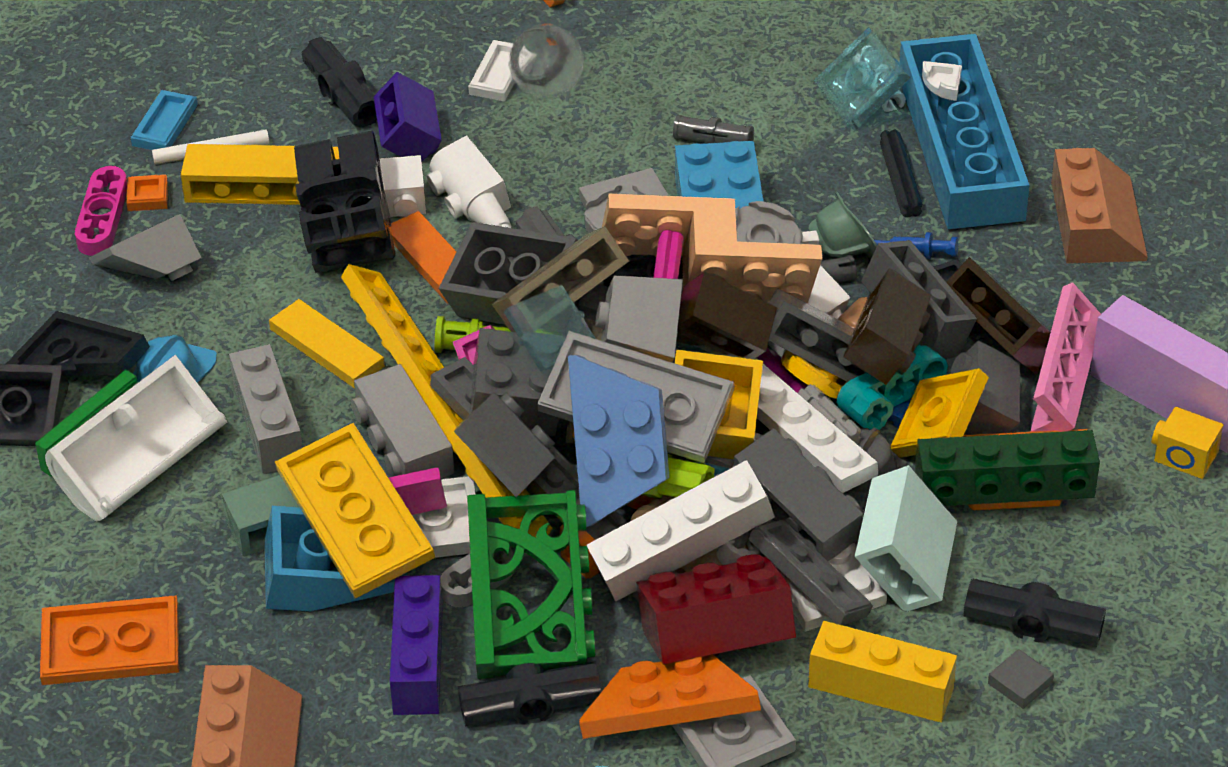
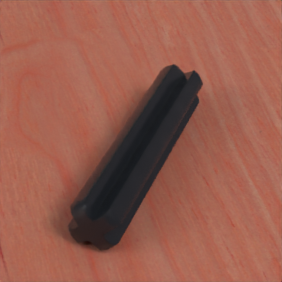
M896 129L890 132L884 130L880 134V146L900 212L904 217L919 216L922 213L921 207L923 204L901 133Z

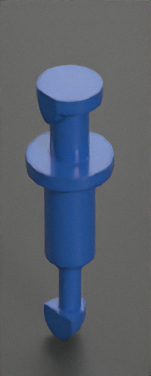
M926 232L925 238L894 236L890 241L874 240L877 245L878 243L910 240L924 254L926 259H931L932 252H945L951 255V257H957L958 237H952L951 241L933 240L932 232Z

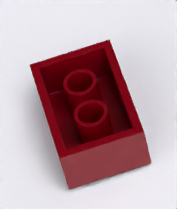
M756 554L739 557L735 563L720 566L715 563H704L695 566L692 569L693 571L680 574L659 572L649 576V580L636 582L643 632L662 664L796 638L790 585L766 556L763 557Z

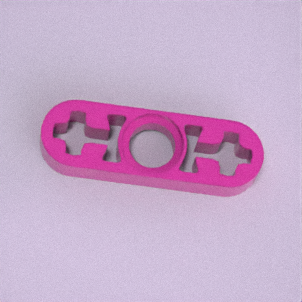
M105 166L97 169L91 175L75 228L77 248L85 255L93 256L113 245L127 195L126 174L119 167ZM108 183H110L109 193L104 192V187H107ZM99 208L111 209V211L106 214H93V212ZM94 228H98L100 234H97L95 238L92 239L94 235Z

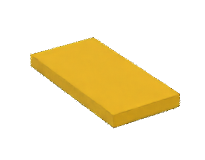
M354 423L275 461L278 473L355 599L435 558L434 549Z

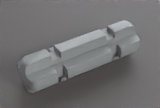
M810 384L805 389L801 388L798 394L852 441L856 444L860 442L861 429L851 419H848L849 417L827 396H824L825 394L819 388Z

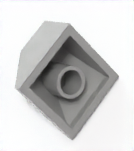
M179 214L89 257V260L93 265L154 279L168 274L170 280L173 281L192 272L190 263L202 257Z

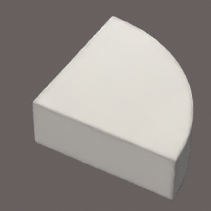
M923 61V82L934 94L945 99L957 101L962 66Z

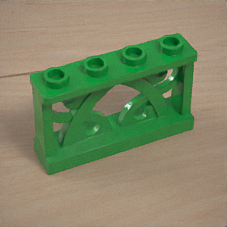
M568 490L566 493L520 495L517 497L485 498V494L467 495L477 679L505 676L512 668L524 663L539 664L544 670L584 664L587 663V658L595 657L594 630H585L584 615H592L591 587L582 588L581 573H589V554L587 546H579L578 532L586 531L585 504L576 505L575 490ZM541 515H555L564 525L562 534L556 538L547 535L546 531L550 523L544 524L539 528L536 538L528 534L533 521ZM524 516L520 529L487 521L488 518ZM510 546L516 548L513 558L507 564H498L493 559L494 554L498 551H503L509 556ZM568 546L571 570L557 554ZM524 553L530 555L543 565L557 581L548 598L530 615H528L523 603L513 594L503 590L491 589L490 586L492 582H498L511 576L521 565ZM571 593L574 617L560 611ZM510 606L515 610L520 621L514 624L512 614L509 619L500 620L496 613L501 607ZM557 627H565L570 632L571 642L560 652L547 651L536 640L535 633L542 629L544 636L549 641L557 643L553 631ZM524 640L527 641L532 652L529 654L494 656V652L506 649Z

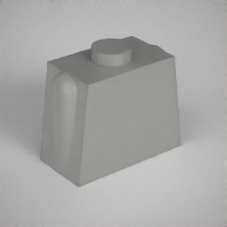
M614 276L606 293V301H600L597 309L595 326L602 328L601 341L672 363L675 357L683 279Z

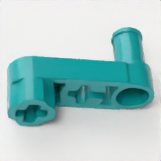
M918 344L913 351L916 353V356L903 375L896 372L887 385L867 372L845 383L837 396L838 408L863 428H868L869 430L873 428L881 429L892 415L893 407L913 397L920 380L946 375L947 361L930 347Z

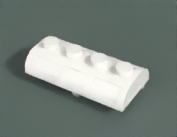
M174 355L48 450L45 455L46 464L51 475L71 502L93 520L100 521L224 426L227 421L224 414L218 411L178 357Z

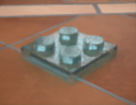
M868 27L814 81L844 122L855 131L911 77L880 37Z

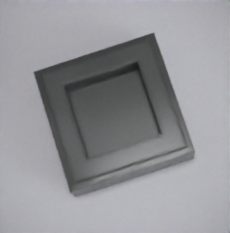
M1018 649L989 673L988 684L1024 709L1053 684L1054 673Z

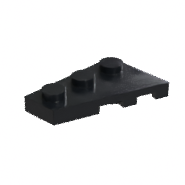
M55 311L6 364L62 365L66 376L119 375L125 369L128 371L133 367L150 346L144 334Z

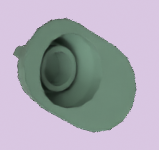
M834 191L836 200L819 211L816 219L809 224V231H817L819 245H821L822 252L827 255L841 258L846 255H852L853 257L866 254L871 259L877 244L860 220L845 206L839 193Z

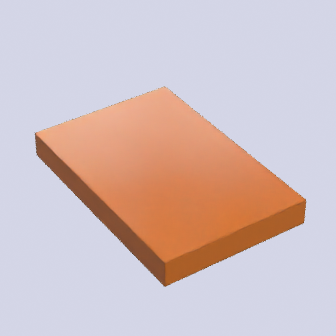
M177 595L42 608L40 680L42 685L179 673Z

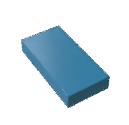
M161 90L131 136L132 146L149 150L171 147L198 106L197 97Z

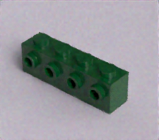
M1093 430L917 439L915 473L944 506L1095 498L1100 460Z

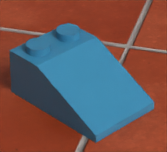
M272 505L265 535L266 609L315 611L394 592L395 579L355 599L300 507Z

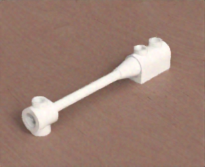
M468 136L439 150L430 162L429 168L431 173L427 174L426 178L435 195L438 196L447 192L449 196L445 197L444 200L451 215L455 219L465 215L471 222L511 228L509 219L504 211L511 208L504 180ZM574 307L563 330V337L565 339L569 331L578 333L581 328L587 330L590 319L579 317V311L576 307Z

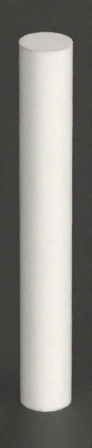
M266 129L188 144L269 145V137ZM187 144L152 150L154 164L158 165L184 160Z

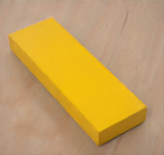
M300 299L269 319L271 331L354 389V380L376 373L385 367L382 355Z

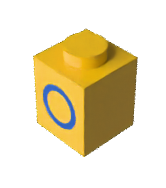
M1175 406L1166 421L1160 420L1153 432L1151 443L1157 446L1154 461L1203 479L1219 452L1224 424Z

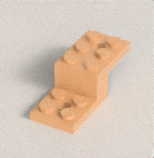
M608 194L602 227L605 226L625 256L654 255L657 257L659 237L664 230L680 232L683 235L681 252L683 288L700 274L707 272L723 277L727 283L745 292L759 295L765 302H769L776 289L779 288L808 304L822 262L821 245L737 242L735 199Z

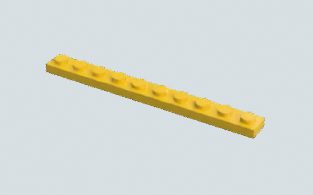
M348 264L341 278L350 290L351 298L359 304L365 313L366 321L374 327L382 339L381 343L384 348L392 354L397 364H401L451 443L453 452L458 455L466 467V474L475 481L481 492L485 494V498L514 496L454 432L463 419L430 386L431 374L441 370L444 366L383 275L377 271ZM524 489L518 496L529 495V493ZM544 515L539 516L533 521L528 534L536 538L539 528L548 523ZM524 516L499 519L504 525L520 529ZM549 526V528L546 531L547 535L552 530L551 526Z

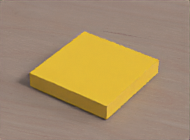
M980 368L920 380L892 441V452L899 458L916 455L917 439L963 437L989 377Z

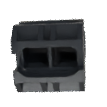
M373 130L337 137L340 159H335L330 139L294 146L298 177L295 185L297 198L301 206V211L299 212L300 224L308 254L311 253L312 266L315 273L344 268L348 264L359 265L395 257V246L390 232V227L392 226L384 191L377 142Z

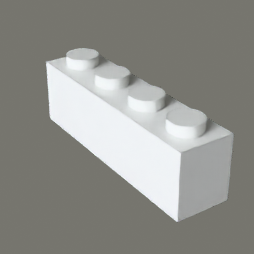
M746 460L587 544V547L615 601H618L637 591L636 582L649 580V576L655 573L673 572L754 529V527L773 519L775 516L764 489Z

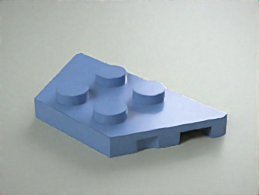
M569 355L568 365L580 504H585L586 527H589L669 479L662 389L628 377L626 374L612 368L601 366L585 359L583 356Z

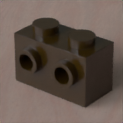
M703 272L683 288L677 332L725 356L755 359L767 350L777 307L763 301L755 293L745 292L727 283L719 275Z

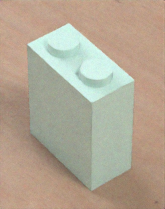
M909 465L876 476L871 480L854 557L902 610L911 611L942 601L957 521Z

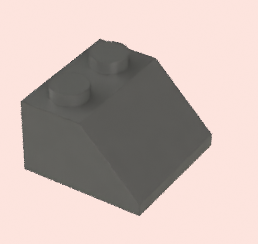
M494 391L455 428L454 432L512 494L517 497L555 458V454L550 450L555 442L538 424L531 430L522 421L520 416L525 411L507 392L500 397Z

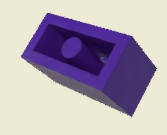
M396 72L374 96L381 147L400 157L421 155L422 162L428 155L433 154L438 149L442 141L434 92Z

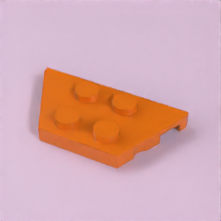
M713 654L668 664H662L661 661H640L632 666L623 667L617 672L579 719L582 737L586 739L760 711L761 705L758 690Z

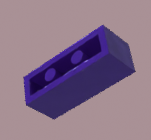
M440 575L399 576L395 578L390 665L393 715L439 714L443 625Z

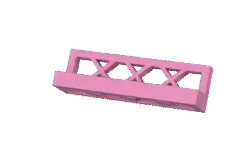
M1073 282L1062 288L1033 398L1037 402V408L1030 432H1064L1074 429L1093 356L1097 319L1101 313Z

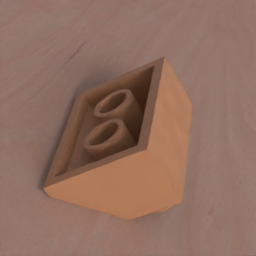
M1095 148L1055 149L1051 184L1066 263L1147 261L1148 257L1131 177Z
M205 665L192 767H295L302 694L252 665Z

